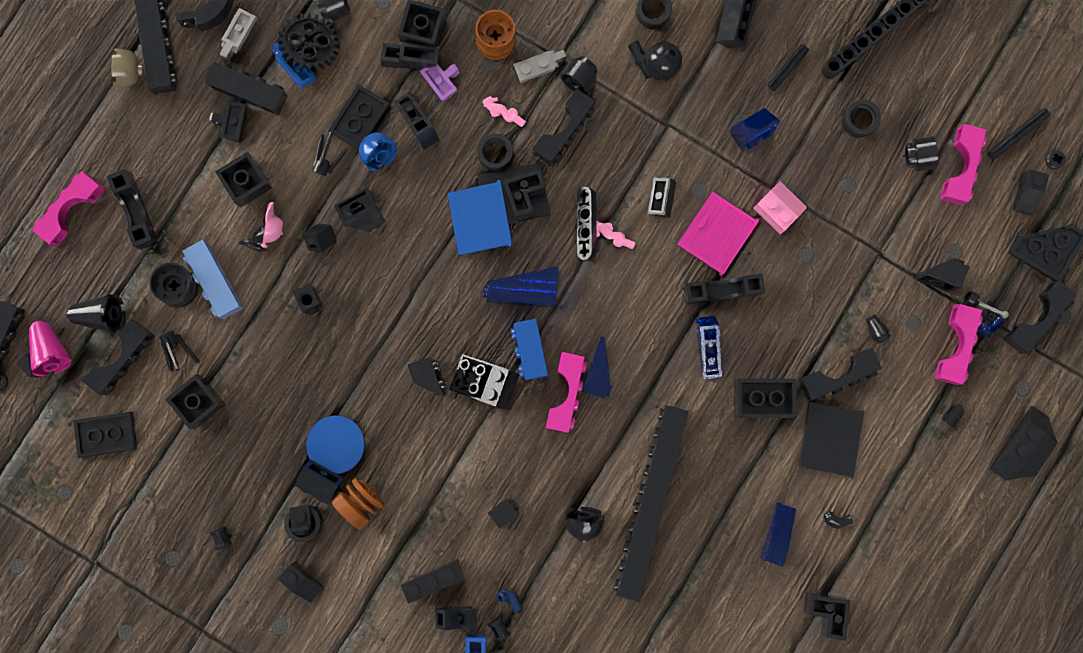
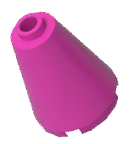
M34 322L29 327L30 364L33 375L48 376L47 372L54 371L57 374L71 366V357L47 322Z

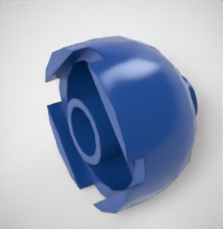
M372 133L366 136L359 146L360 159L369 170L378 171L380 170L378 167H381L383 164L386 167L394 160L397 154L395 149L397 144L384 133Z

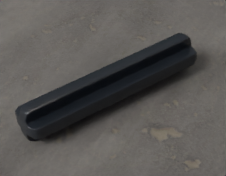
M801 44L768 83L769 89L772 91L777 90L808 53L809 48Z

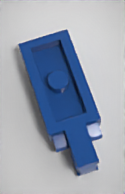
M278 42L274 44L272 51L276 55L277 62L300 89L316 81L314 73L312 71L308 73L307 68H304L301 72L300 66L293 68V62L287 64V57H281L283 51H279L280 44Z

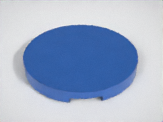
M329 416L318 421L312 427L307 437L306 448L310 460L335 474H340L351 470L360 462L365 451V440L361 429L354 421L343 416Z

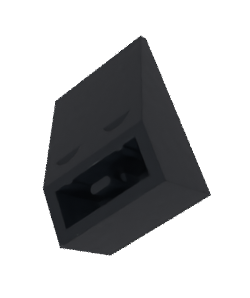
M462 354L449 390L507 411L520 374Z

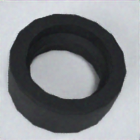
M638 0L636 17L641 25L649 29H659L665 26L672 12V2L670 0H656L665 7L664 15L658 20L649 19L643 13V6L649 0Z
M857 100L851 103L843 112L842 125L845 131L853 137H867L879 126L881 120L880 111L871 101ZM857 108L865 109L872 117V123L866 129H858L851 122V113Z
M493 133L481 140L478 146V157L480 163L490 171L504 170L513 160V146L506 136ZM492 142H500L506 147L507 155L500 163H492L485 157V149Z
M311 506V515L314 517L315 526L306 535H296L295 532L289 531V528H291L289 511L284 519L286 534L297 542H307L316 538L323 527V517L316 507Z

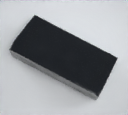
M653 178L648 208L649 215L671 217L676 186L675 180L672 178Z

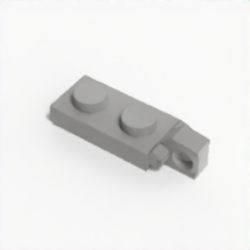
M240 8L238 9L221 39L223 49L220 55L223 59L229 61L234 53L237 54L240 51L257 20L255 15Z
M552 50L513 65L520 83L554 71L555 68L559 67L558 63L566 60L564 50L555 53Z

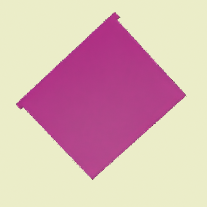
M712 192L677 245L719 272L720 276H723L759 222V219L752 218Z

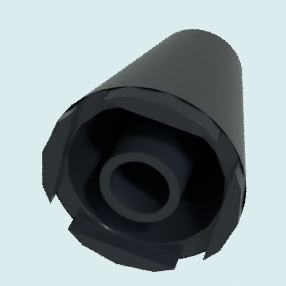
M108 294L73 304L67 310V318L72 324L114 333L123 327L126 314L121 308V305H124L120 296L116 294Z

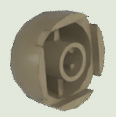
M115 48L114 51L117 55H112L111 75L116 77V82H113L114 87L132 86L138 81L139 75L143 76V64L139 63V58L132 51Z

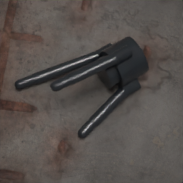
M333 131L329 133L321 157L324 135H320L315 160L312 165V171L325 177L327 173L332 174L334 167L347 152L344 149L334 162L329 165L330 161L326 160L325 156L334 134Z
M169 331L159 337L169 371H173L171 359L177 371L180 370L173 349L178 347L177 343H180L195 362L199 363V359L185 344L180 334L175 335L174 331Z

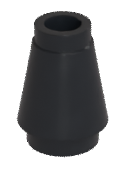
M876 314L865 320L873 341L876 340L877 344L891 337L890 330Z

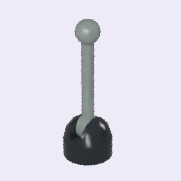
M969 291L964 297L963 304L966 306L977 307L980 305L1001 315L1004 319L1009 317L1007 311L1002 312L980 302V296L975 292Z

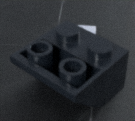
M427 357L407 364L414 384L437 395L445 396L444 391L447 390L444 379L439 377L438 373L441 372L438 361Z

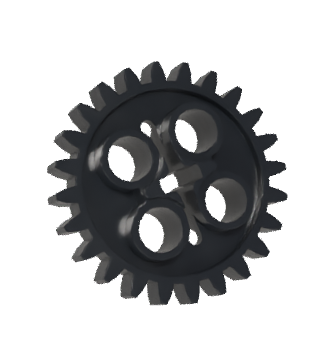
M300 13V19L294 15L293 22L287 19V26L282 25V31H279V51H283L281 57H287V64L293 62V68L300 66L301 72L304 68H307L308 73H310L311 68H314L316 73L318 72V67L325 70V64L331 66L332 61H336V55L339 54L340 42H338L339 35H335L336 28L330 29L332 23L325 24L324 18L318 20L317 14L314 18H311V14L308 13L307 18H305ZM311 29L313 32H306L305 30ZM297 40L300 43L294 44L291 41ZM319 42H324L327 45L322 46ZM306 53H310V54H312L313 56H312V57H307V56H305V54H306Z

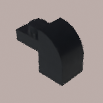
M471 606L435 608L436 629L445 631L453 629L476 630L477 617L475 609H472Z

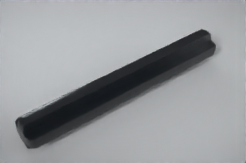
M1046 108L1041 109L987 152L988 157L991 160L999 157L1050 116V112Z

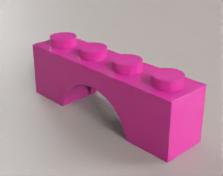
M963 124L957 129L953 147L961 153L964 167L958 177L950 178L944 182L940 200L961 206L971 201L973 197L972 186L978 177V172H976L977 166L982 160L981 149L987 140L985 136L986 129Z
M81 171L73 177L72 183L61 191L57 201L47 208L46 214L35 222V227L32 231L49 245L58 247L69 233L65 220L70 208L80 202L94 204L105 191V188Z
M962 304L952 307L948 324L956 331L959 345L952 357L939 360L934 379L954 385H962L967 380V367L973 358L972 348L978 339L976 332L982 323V310Z
M565 352L561 353L558 372L567 380L569 394L562 405L549 410L546 428L569 433V429L573 430L575 418H572L573 410L577 411L579 399H576L577 391L581 392L583 385L580 376L581 372L585 373L587 366L584 356Z

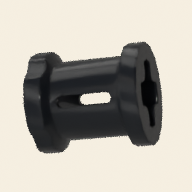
M226 526L209 532L213 536L216 545L215 551L232 545L226 533Z
M503 616L487 624L488 627H491L496 637L495 642H500L511 635V632L507 630L503 622Z

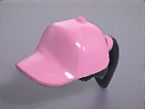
M274 202L268 204L263 224L254 232L252 238L241 240L239 245H245L252 250L262 252L266 250L269 242L276 241L280 235H283V221L274 215Z

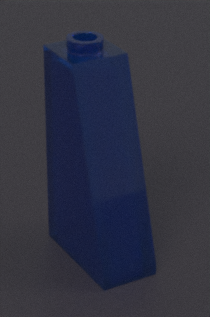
M558 267L488 281V286H484L483 297L487 298V303L556 308Z

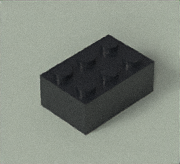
M734 379V418H797L796 379Z

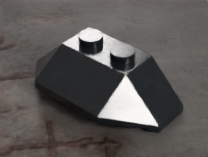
M1030 406L989 469L1004 480L1037 476L1058 444L1049 417L1034 406Z

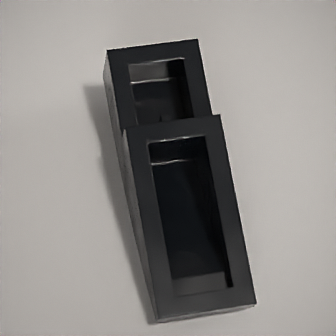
M402 42L401 45L383 43L380 59L381 66L392 68L437 66L439 47Z

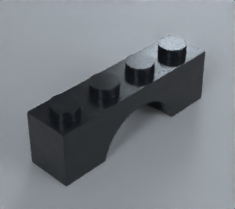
M576 88L565 103V109L570 118L567 128L556 135L543 134L533 147L532 153L550 166L554 162L557 163L563 155L561 152L564 147L568 148L573 142L572 136L575 132L579 133L584 126L583 121L586 117L590 118L594 113L595 101Z
M124 169L108 175L107 179L112 192L125 212L128 222L127 232L133 247L143 250L158 244L133 174Z
M763 273L720 281L685 283L683 286L686 305L759 296L765 293Z
M1060 280L1050 282L1039 295L1043 305V312L1039 321L1034 325L1024 323L1014 325L1003 340L1020 354L1033 352L1037 348V342L1040 338H1044L1050 332V326L1056 324L1062 318L1061 313L1073 305V299L1077 294Z
M130 319L118 334L122 342V352L118 360L106 367L93 365L81 380L99 395L112 393L116 388L115 384L118 380L124 378L128 373L127 369L129 366L137 362L141 351L152 343L154 334L139 322Z
M872 347L850 356L848 371L838 379L829 378L821 371H817L798 380L807 400L818 402L825 399V394L829 392L833 395L842 391V387L847 384L851 387L860 383V378L866 376L869 379L878 375L877 371L881 370L882 366Z

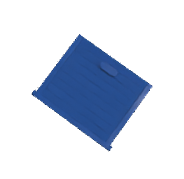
M497 180L496 183L448 193L459 256L508 245L512 247L501 180Z

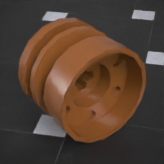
M490 10L479 17L475 31L478 51L490 60L506 58L511 54L515 46V24L513 19L501 10Z
M355 477L352 480L354 486L350 484L346 486L350 496L340 492L332 500V504L350 524L361 530L370 521L366 512L369 511L376 515L378 511L375 506L382 509L385 504L379 497V494L368 483Z

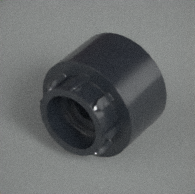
M315 0L324 19L331 18L334 21L351 14L347 0Z
M586 57L573 58L560 73V79L573 92L577 88L586 94L597 80V67Z
M934 136L916 138L912 140V143L906 144L905 158L908 168H915L916 171L937 169L938 152Z

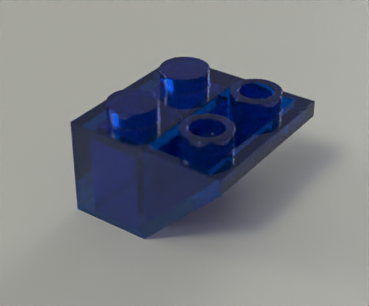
M763 108L733 126L729 133L741 151L745 148L750 150L762 138L763 140L770 138L777 130L776 127L780 120Z

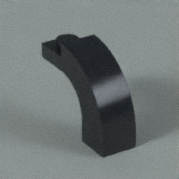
M209 0L201 9L175 13L176 21L185 28H192L196 25L200 31L212 29L228 16L234 0Z

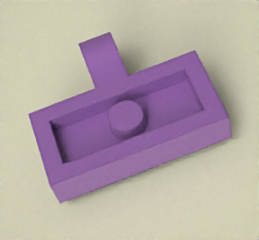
M438 64L435 67L423 68L420 71L442 102L458 92L450 81L451 78L456 77L460 73L455 64L451 65L444 72Z

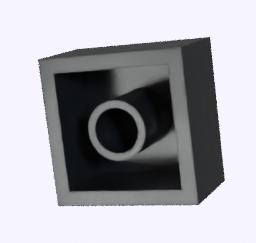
M408 0L398 31L400 42L438 47L446 20L445 9Z
M248 151L215 171L234 203L240 208L273 188L255 158Z
M198 374L191 377L165 399L189 429L199 428L226 405L207 380Z

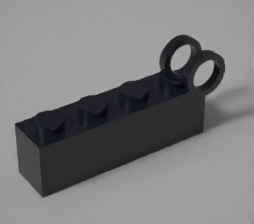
M1 300L0 366L9 353L8 348L16 337V330L23 321L25 309ZM0 373L4 380L0 391H3L8 385V378L5 374Z

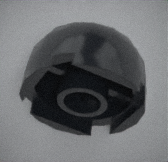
M658 42L651 46L644 55L645 69L655 80L662 79L668 81L682 67L681 51L670 42Z
M581 507L582 511H575V508L567 510L565 522L570 535L580 542H588L600 535L605 521V515H601L600 510L592 507Z

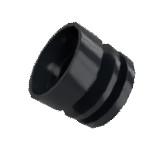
M168 262L161 264L154 269L149 281L150 290L153 295L173 308L188 306L198 294L199 286L194 280L192 273L178 263Z

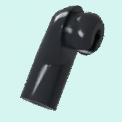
M828 511L823 515L825 523L835 529L853 524L849 514L839 518L833 512Z

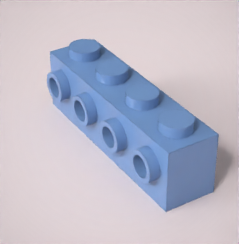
M201 240L183 250L185 255L183 257L184 262L194 271L192 276L197 284H201L203 288L201 293L206 300L210 301L212 305L210 309L215 317L218 316V318L224 320L244 309L208 242Z

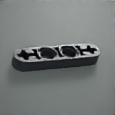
M581 187L577 192V255L582 260L591 261L597 253L596 192L592 188ZM588 209L590 216L585 220L583 214ZM589 228L590 235L588 238H585L583 233L585 229Z

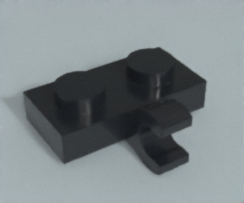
M227 101L224 115L211 113L210 121L214 124H222L221 139L240 142L247 111L246 104Z

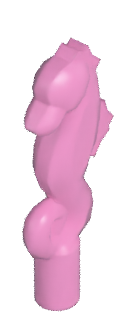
M489 96L482 101L492 117L502 114L507 122L514 121L521 127L525 125L526 121L518 116L515 108L507 110L504 105L494 103L498 101L497 97L492 98Z
M596 221L597 237L601 233L605 238L613 239V244L617 247L634 248L636 242L626 239L625 235L621 232H613L611 223L604 224Z

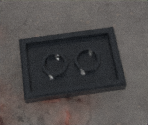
M358 84L328 132L333 131L335 137L359 151L362 140L374 132L391 104Z
M133 412L73 420L78 458L137 450Z

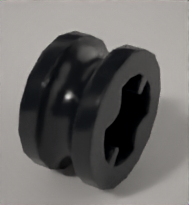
M1061 151L1052 152L1046 157V165L1053 170L1060 168L1066 163L1065 154ZM1053 158H1059V162H1054Z

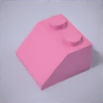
M779 182L754 207L779 234H782L807 208L782 182Z

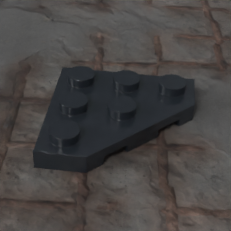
M1071 224L1021 235L1015 239L1008 254L1052 281H1061L1083 245V231Z

